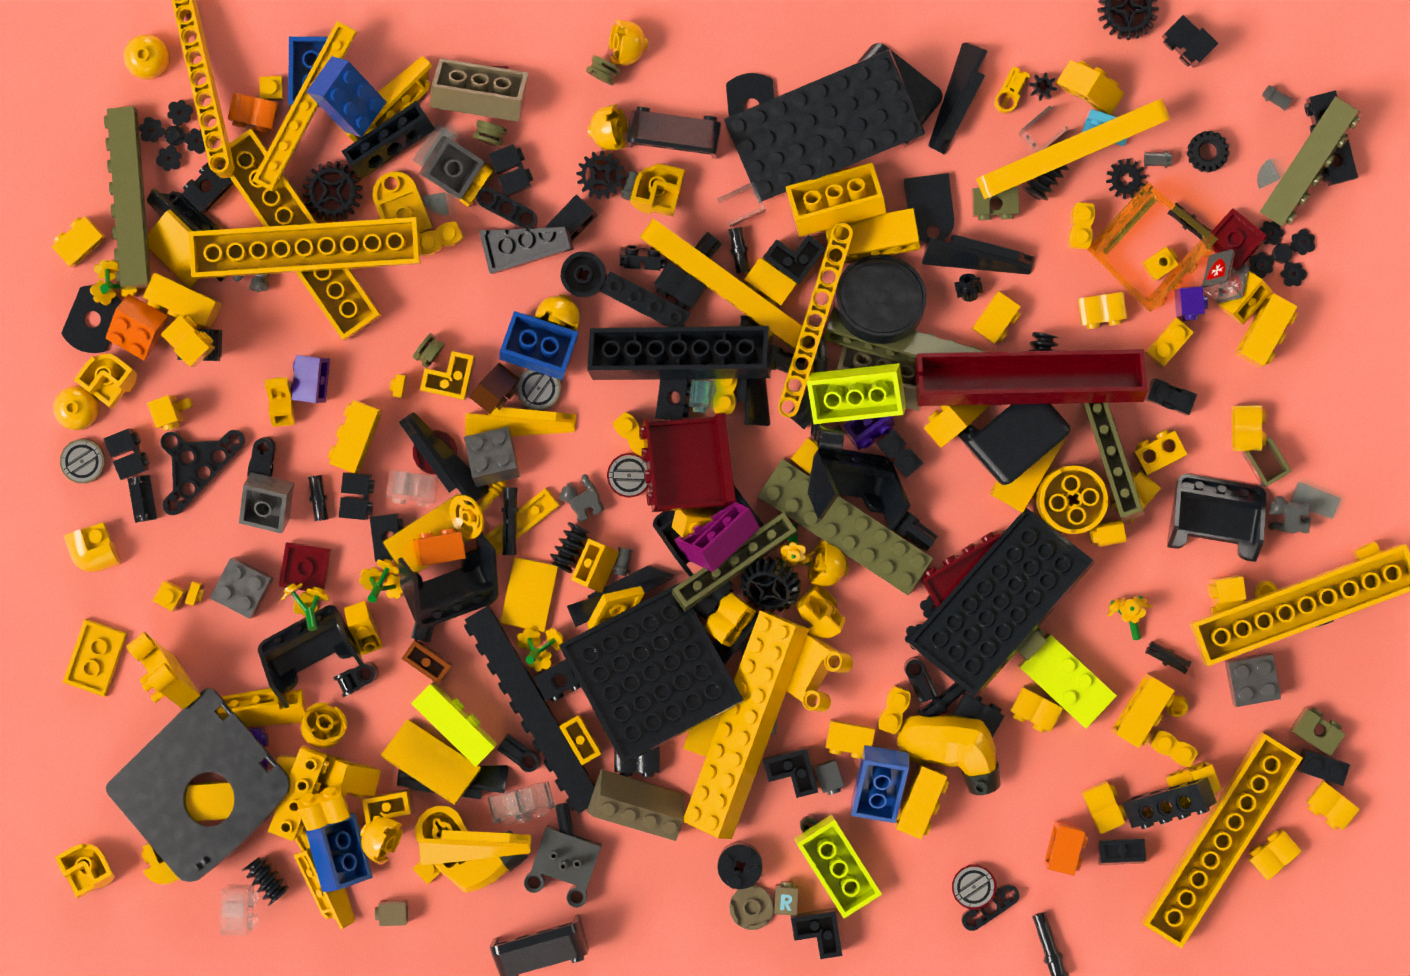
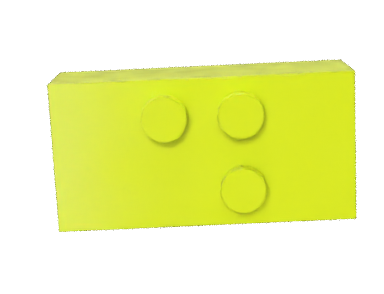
M900 363L810 373L807 380L814 424L903 415L906 409Z
M1048 633L1044 637L1046 642L1029 660L1024 658L1018 667L1087 729L1117 695Z
M434 681L411 703L475 767L498 744L479 726L481 722L472 713L468 715L463 710L465 706L456 697L452 699Z
M832 814L794 838L797 846L843 918H846L882 895Z

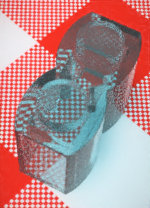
M691 379L689 407H693V412L706 413L707 409H711L714 382Z

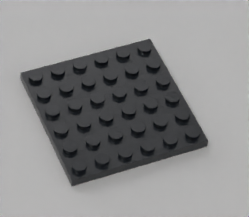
M679 583L559 645L623 765L744 701L693 607L685 612L672 595V589L678 586Z

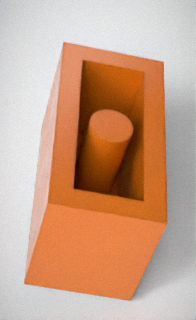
M454 528L441 530V535L433 536L432 532L419 534V539L413 540L418 566L466 558L462 533L455 532Z

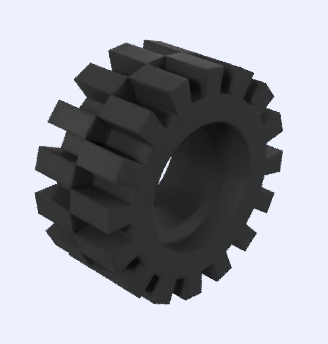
M1204 131L1193 137L1187 147L1188 161L1192 163V167L1206 173L1220 169L1227 162V157L1230 153L1228 151L1229 144L1226 143L1225 137H1221L1220 133H1214V131ZM1211 143L1215 146L1217 154L1213 160H1205L1201 157L1200 147L1203 144Z

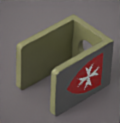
M1271 437L1266 438V444L1282 471L1269 479H1265L1250 452H1242L1243 457L1262 487H1267L1292 472Z

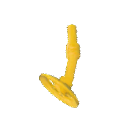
M507 480L492 483V488L488 489L489 493L479 504L467 495H459L452 500L449 513L451 522L457 532H461L462 536L468 539L476 538L482 533L484 528L483 512L497 496L500 497V492H503L502 488L506 487L505 483ZM459 504L461 505L460 508H459V516H460V517H458V505H459ZM466 523L468 526L473 527V532L467 530L463 524Z

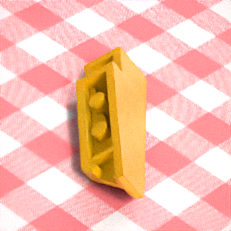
M421 56L378 92L387 102L363 136L413 102L418 101L429 90L428 71L432 68V64ZM344 132L353 142L362 138Z
M502 407L500 410L496 408L491 414L488 413V415L466 413L465 436L504 427L509 428L511 436L571 433L575 431L577 414Z
M271 688L221 696L246 726L301 723L302 717L306 712L302 689L285 693L290 706L286 709ZM222 707L217 710V713L223 720L229 716Z
M304 828L301 837L297 836L295 838L301 851L293 856L321 915L327 920L333 918L337 921L339 928L344 929L355 922L346 890L343 888L336 891L322 892Z
M442 830L441 839L419 838L420 862L422 865L529 854L531 852L532 835Z

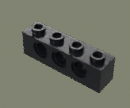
M1336 90L1306 99L1307 103L1304 104L1307 117L1310 116L1312 122L1310 133H1312L1320 120V112H1325L1335 96L1338 97ZM1347 139L1341 149L1338 147L1333 154L1340 158L1341 163L1339 167L1331 164L1328 168L1325 166L1321 172V175H1323L1322 179L1324 182H1327L1328 186L1358 178L1349 139Z
M415 101L342 150V153L359 178L363 179L434 131L435 128L420 105Z
M611 271L600 290L601 293L667 327H684L691 312Z
M566 659L533 677L545 701L551 699L554 702L564 697V691L571 688L573 692L581 687ZM557 674L565 675L567 678L566 685H557L555 683V676Z
M1208 777L1133 796L1123 802V806L1131 827L1141 826V829H1146L1153 826L1154 822L1159 821L1160 824H1165L1177 816L1181 820L1191 816L1193 812H1197V815L1204 814L1210 811L1209 807L1217 803Z

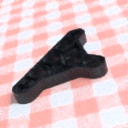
M230 430L219 441L187 442L176 432L165 433L160 443L162 448L172 457L173 491L163 501V510L169 515L180 514L244 446L245 435L239 430ZM170 435L175 436L178 441L174 448L167 447L165 443L166 438ZM231 435H239V445L233 444L229 448L233 450L231 454L227 448L221 446L223 442L225 445L231 442ZM217 450L224 451L226 455L225 460L221 463L216 462L213 457L214 452ZM185 451H191L194 455V460L189 464L184 463L182 460V454ZM202 466L210 469V476L207 479H202L198 475V470ZM190 482L195 486V491L192 495H186L183 492L184 484ZM177 491L181 497L187 499L185 503L183 500L177 503L178 510H169L170 504L168 502L170 500L176 501L179 498L176 495Z

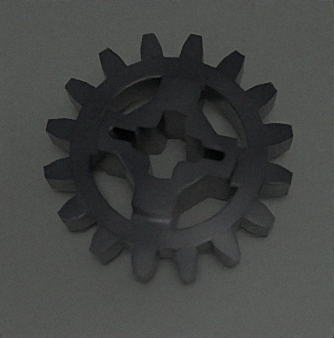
M604 151L600 152V156L592 152L591 159L585 156L586 163H579L582 171L576 172V175L582 177V179L577 181L578 185L584 184L582 192L584 193L589 190L590 198L597 194L598 200H601L602 195L610 199V192L617 195L618 193L615 188L623 187L619 181L620 179H625V175L620 174L624 167L617 166L620 160L617 158L613 161L612 153L606 157ZM606 161L608 163L605 166L597 165L595 162ZM589 167L591 178L586 181V171ZM594 168L600 172L606 171L604 175L608 183L602 179H595L597 174ZM615 169L616 178L614 183H612L610 173ZM597 185H604L607 189L596 190L593 188Z

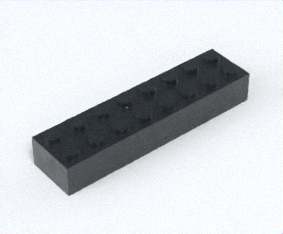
M769 326L590 328L587 371L592 380L771 378L773 335Z

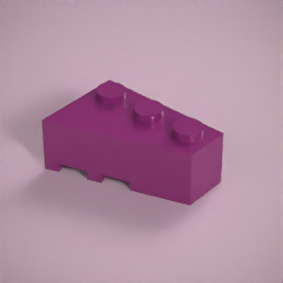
M737 502L711 517L712 521L702 527L700 525L693 528L694 532L682 539L679 536L674 539L685 559L713 572L760 528L750 508Z

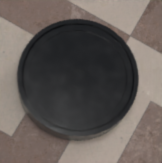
M870 255L856 260L842 273L835 293V309L842 325L855 337L875 344L894 343L909 336L920 324L926 306V289L920 275L905 261L888 255Z

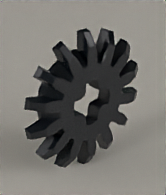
M1130 159L1126 160L1125 165L1122 164L1121 160H1118L1119 167L1112 164L1111 167L1114 172L1107 171V175L1112 176V179L1106 180V183L1113 184L1109 191L1116 189L1115 197L1123 193V199H1126V194H1130L1131 198H1135L1133 192L1136 191L1138 194H1141L1142 191L1138 187L1146 186L1145 183L1141 182V179L1147 178L1146 175H1140L1144 168L1141 167L1137 170L1135 167L1138 162L1136 161L1133 165H1129ZM1125 173H1129V177L1132 178V182H1128L1127 186L1124 185L1123 181H1120V177H1123Z

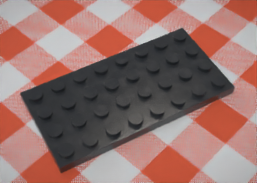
M890 49L724 119L759 202L786 192V186L818 179L925 134Z
M1026 507L1023 513L1021 512L908 640V643L976 699L1095 562Z

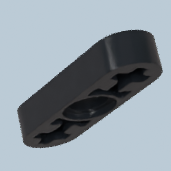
M1005 884L998 888L995 896L998 895L1001 899L1005 896L1004 891L1008 889L1009 891H1015L1012 894L1013 899H1004L1002 903L1005 905L1001 907L999 901L994 898L993 902L997 905L996 911L989 914L984 911V908L980 909L986 918L982 920V917L979 916L975 920L976 925L974 926L971 923L966 924L968 921L967 916L971 914L974 917L979 913L976 910H966L961 917L963 926L969 931H975L1019 900L1018 889L1012 884Z

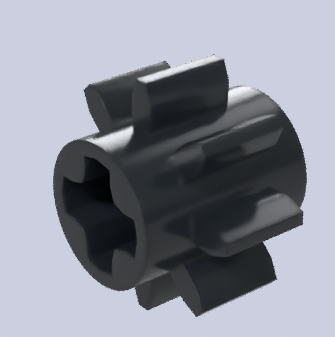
M1047 73L1042 78L1035 75L1036 83H1029L1028 85L1033 87L1034 90L1030 95L1036 94L1039 96V101L1044 96L1050 100L1052 97L1049 92L1057 90V88L1052 87L1055 78L1049 80ZM1042 82H1045V86L1048 87V89H1046L1042 93L1040 92L1041 89L1037 87V85H1040Z
M963 274L960 276L959 282L954 283L957 297H962L964 301H974L978 298V293H983L980 277L976 278L974 274Z

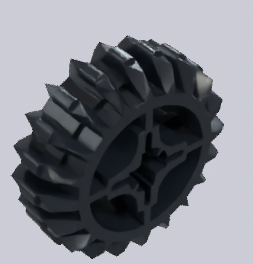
M1112 0L1098 1L1100 5L1104 6L1097 9L1098 13H1104L1098 20L1099 22L1107 21L1102 28L1105 30L1110 26L1112 30L1109 32V35L1112 36L1117 31V39L1119 40L1122 38L1123 33L1127 41L1131 39V33H1133L1135 39L1140 37L1139 31L1146 35L1148 32L1145 26L1150 29L1154 26L1149 20L1156 21L1158 18L1156 15L1151 14L1159 10V7L1151 5L1156 3L1157 0H1142L1145 6L1136 4L1133 0H1123L1121 5L1110 7ZM1127 2L1129 8L1135 10L1130 13L1129 17L1126 11L1121 10L1125 8ZM1146 13L1143 22L1138 26L1132 27L1133 16ZM1111 14L1121 16L1125 27L1117 24Z
M327 161V169L322 164H318L320 172L318 173L315 169H311V172L315 175L314 178L310 176L305 177L306 180L311 182L310 185L303 184V188L308 189L309 192L303 193L302 196L304 198L310 197V200L306 201L305 205H314L310 212L313 214L319 210L317 214L319 219L326 214L325 221L330 222L331 215H333L335 222H339L340 214L344 220L348 219L345 212L349 211V213L354 215L355 211L351 208L352 205L360 207V204L355 202V199H363V195L357 194V191L363 190V186H356L361 179L359 177L352 179L356 172L351 170L347 173L349 169L347 164L342 169H340L341 164L338 161L335 163L334 168H332L330 161ZM334 173L344 176L335 183H330L324 178V176ZM320 182L324 192L320 200L317 201L315 189L317 183ZM349 182L351 194L349 200L346 201L342 196V190ZM325 184H327L330 187L332 186L333 188L337 186L336 193L339 196L340 200L337 197H334L333 195H331V197H328L330 191L328 190L329 188ZM333 200L342 206L336 210L322 208L323 205Z
M768 556L766 559L763 557L759 558L743 571L740 589L743 590V596L748 597V603H755V608L760 606L763 611L769 609L771 613L777 609L781 613L784 608L789 609L796 602L801 591V580L798 579V573L793 572L794 566L788 567L787 561L782 563L778 557L772 560Z

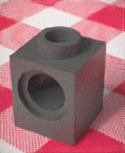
M836 759L814 765L822 792H827L828 795L840 792V788L844 787Z

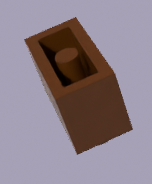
M498 363L478 384L469 398L491 414L496 408L500 410L508 399L512 398L518 390L515 386L520 379L501 363Z

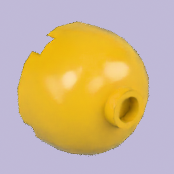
M616 20L617 25H612L609 37V49H613L614 55L610 56V60L614 65H631L641 58L643 51L647 50L648 40L644 37L642 29L636 23Z
M142 34L134 37L127 43L123 59L126 68L132 75L140 79L152 80L166 71L170 55L162 40L153 35Z
M617 104L598 109L593 114L590 125H588L590 138H593L594 142L605 150H619L626 147L624 132L627 133L628 131L627 121L623 110L617 109Z
M564 294L545 298L540 303L534 316L535 318L574 331L578 330L580 323L578 307L571 301L569 296Z
M70 386L56 396L53 404L54 415L63 427L70 430H84L92 426L100 411L99 401L96 396L89 393L82 386Z
M824 540L819 542L814 549L817 553L815 561L812 560L809 563L808 580L819 586H833L842 577L847 575L849 569L847 558L837 547Z
M329 703L313 704L308 707L302 717L300 728L302 736L308 744L315 748L333 747L344 736L347 728L345 715L336 706L335 708L328 706Z
M377 818L369 824H365L360 833V836H362L361 847L365 855L378 864L387 862L390 858L386 856L390 851L394 853L401 841L403 830L399 827L402 824L389 818Z

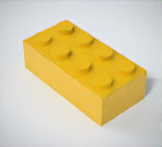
M873 162L825 175L815 180H807L786 186L789 204L799 237L833 228L838 223L848 224L887 213Z

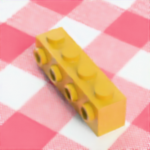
M305 745L299 749L289 775L290 791L277 807L268 832L290 841H294L297 836L301 837L305 825L302 823L303 820L298 810L297 800L305 794H317L322 784L318 782L320 775H325L330 763L326 761L328 754Z

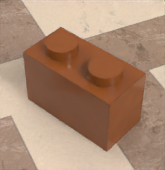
M416 639L401 658L437 684L441 683L453 666L451 662Z

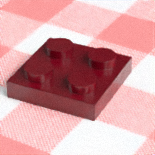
M1232 208L1203 240V244L1215 254L1233 249L1230 266L1238 271L1268 237Z
M286 542L278 587L287 588V585L295 583L297 586L302 583V588L299 589L302 591L307 589L313 590V587L325 590L331 549Z

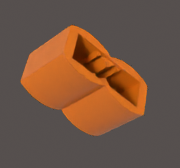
M233 93L228 120L233 121V126L245 128L246 125L255 126V131L267 133L268 130H274L279 104L265 99Z

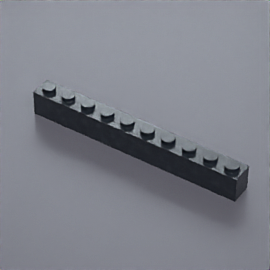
M490 605L464 619L466 622L464 628L470 637L474 635L478 642L475 644L481 656L485 655L489 661L486 664L492 675L497 674L501 681L498 685L503 694L508 693L512 701L509 704L515 714L519 713L523 719L521 725L526 733L531 732L535 740L532 743L537 752L542 751L546 759L543 762L549 772L554 771L557 777L555 783L561 792L565 790L569 798L566 801L571 810H576L579 814L588 809L595 784L584 765H581L559 727L560 724Z

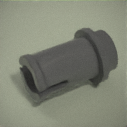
M1268 85L1262 94L1266 102L1269 100L1284 111L1292 101L1291 97L1278 91L1275 85L1273 87Z
M1165 150V153L1144 152V166H1164V168L1172 166V153H1168L1167 150Z
M632 171L627 172L628 175L624 189L620 191L622 194L621 198L629 201L636 177L639 174Z
M619 547V555L616 559L615 567L612 568L614 569L613 574L626 576L627 572H630L628 567L633 550Z

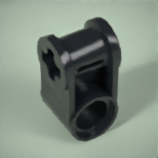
M262 437L255 441L249 461L247 477L251 472L272 477L276 444L271 438ZM264 442L270 448L265 453H263L262 448H259V445L264 444Z
M366 662L363 667L357 666L333 677L343 692L341 694L342 697L374 681L378 676L376 665ZM364 667L372 671L370 679L362 676V669Z

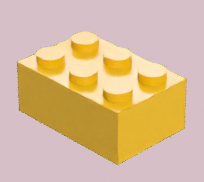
M157 273L153 274L143 298L148 300V305L163 310L165 307L169 309L167 314L178 318L180 315L184 317L190 316L198 324L196 327L199 329H204L205 326L212 327L223 304Z
M1274 293L1269 294L1260 306L1234 355L1256 367L1269 365L1275 356V352H1273L1277 344L1280 345L1287 334L1284 332L1286 326L1292 325L1298 313L1295 310L1298 306Z
M353 400L351 404L348 403L344 412V416L347 418L343 425H339L336 437L339 439L335 446L332 445L328 454V458L331 459L329 464L354 474L360 473L383 410L360 401Z
M1145 674L1111 731L1137 748L1141 745L1145 746L1151 736L1149 731L1152 726L1156 727L1163 717L1161 714L1165 706L1168 708L1173 702L1175 696L1172 694L1175 690L1154 677Z
M925 764L918 765L897 816L896 823H894L896 830L921 840L923 835H928L932 825L931 821H929L931 815H936L940 806L938 800L940 793L945 794L949 784L944 772Z

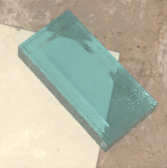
M436 123L434 126L435 130L428 135L412 161L423 167L442 135L451 140H454L456 135Z
M1297 482L1290 502L1300 504L1311 502L1312 512L1333 519L1341 498Z

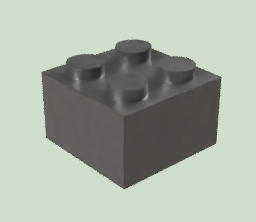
M442 135L419 174L461 200L485 161L450 138Z
M508 427L464 437L471 474L476 487L520 477L513 440Z
M251 472L243 484L239 524L282 534L290 519L294 482Z
M233 557L229 559L210 599L251 619L256 614L274 578Z
M1266 653L1225 661L1233 706L1240 707L1281 699L1273 654Z

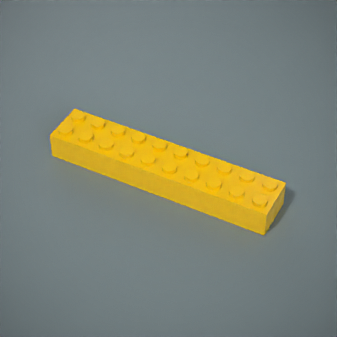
M249 129L229 143L235 168L230 178L264 227L318 223L284 173L273 192L252 181L268 151L254 130ZM226 161L220 162L223 168L226 166ZM351 269L296 272L343 341L348 340L382 316Z
M417 217L188 232L191 277L195 279L421 264L419 219Z
M1399 544L1189 622L1204 665L1211 666L1410 592V553L1406 544Z
M759 612L734 680L744 701L722 713L683 822L719 839L733 838L809 628L775 613Z
M1262 732L1258 734L1217 799V803L1214 804L1141 919V923L1179 948H1183L1301 762V756Z

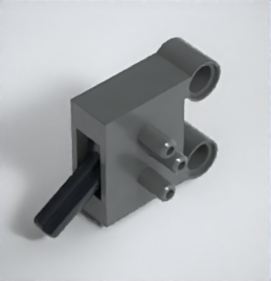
M560 803L555 806L559 829L546 826L532 869L524 879V886L531 893L539 892L545 884L544 875L573 884L574 886L569 889L566 899L570 906L578 908L583 906L587 900L588 894L586 889L602 844L574 835L568 803ZM537 876L541 884L538 887H532L528 881L530 877ZM573 891H580L583 894V899L576 902L571 898V893Z

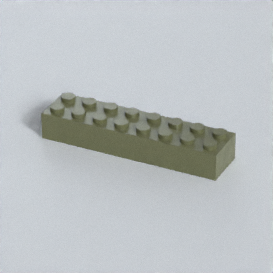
M781 459L758 494V497L780 512H784L786 516L827 543L837 547L842 553L909 596L933 558L840 496L837 497L822 520L818 519L808 495L810 477L784 459Z

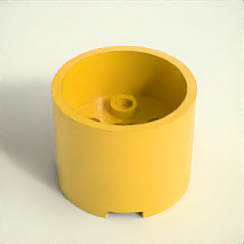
M1061 466L1051 470L1043 477L1036 490L1035 504L1041 519L1053 529L1068 534H1079L1093 529L1101 522L1108 508V494L1104 482L1092 470L1082 466ZM1076 494L1077 504L1072 503L1069 505L1070 500L1067 497Z

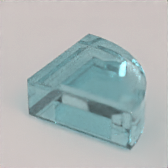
M1271 158L1264 162L1258 171L1257 184L1259 189L1281 179Z
M445 192L423 196V200L430 210L439 215H449Z

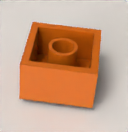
M128 293L116 308L105 339L145 361L157 346L168 316Z
M1055 821L1044 861L1046 868L1072 876L1075 875L1076 871H1080L1082 864L1080 852L1081 849L1085 850L1088 836H1085V831L1081 827Z

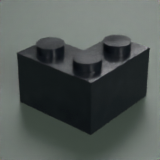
M1184 15L1161 36L1164 39V45L1171 51H1177L1181 55L1179 57L1181 62L1187 67L1191 65L1193 68L1219 44L1203 27L1199 30Z
M810 235L804 239L795 252L776 239L763 256V259L799 285L826 248Z
M806 747L763 758L769 782L791 776L796 798L818 793Z
M835 908L799 913L797 916L790 915L794 941L817 937L820 959L843 956Z

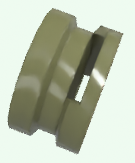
M593 55L591 59L592 64L585 71L598 80L613 86L615 83L614 78L620 74L621 69L605 59Z
M477 120V131L473 133L472 138L502 147L504 142L502 138L503 135H506L507 129L489 122Z
M432 333L423 340L412 356L416 361L420 360L425 368L433 363L445 346V343L441 340L437 341L435 339L436 336Z

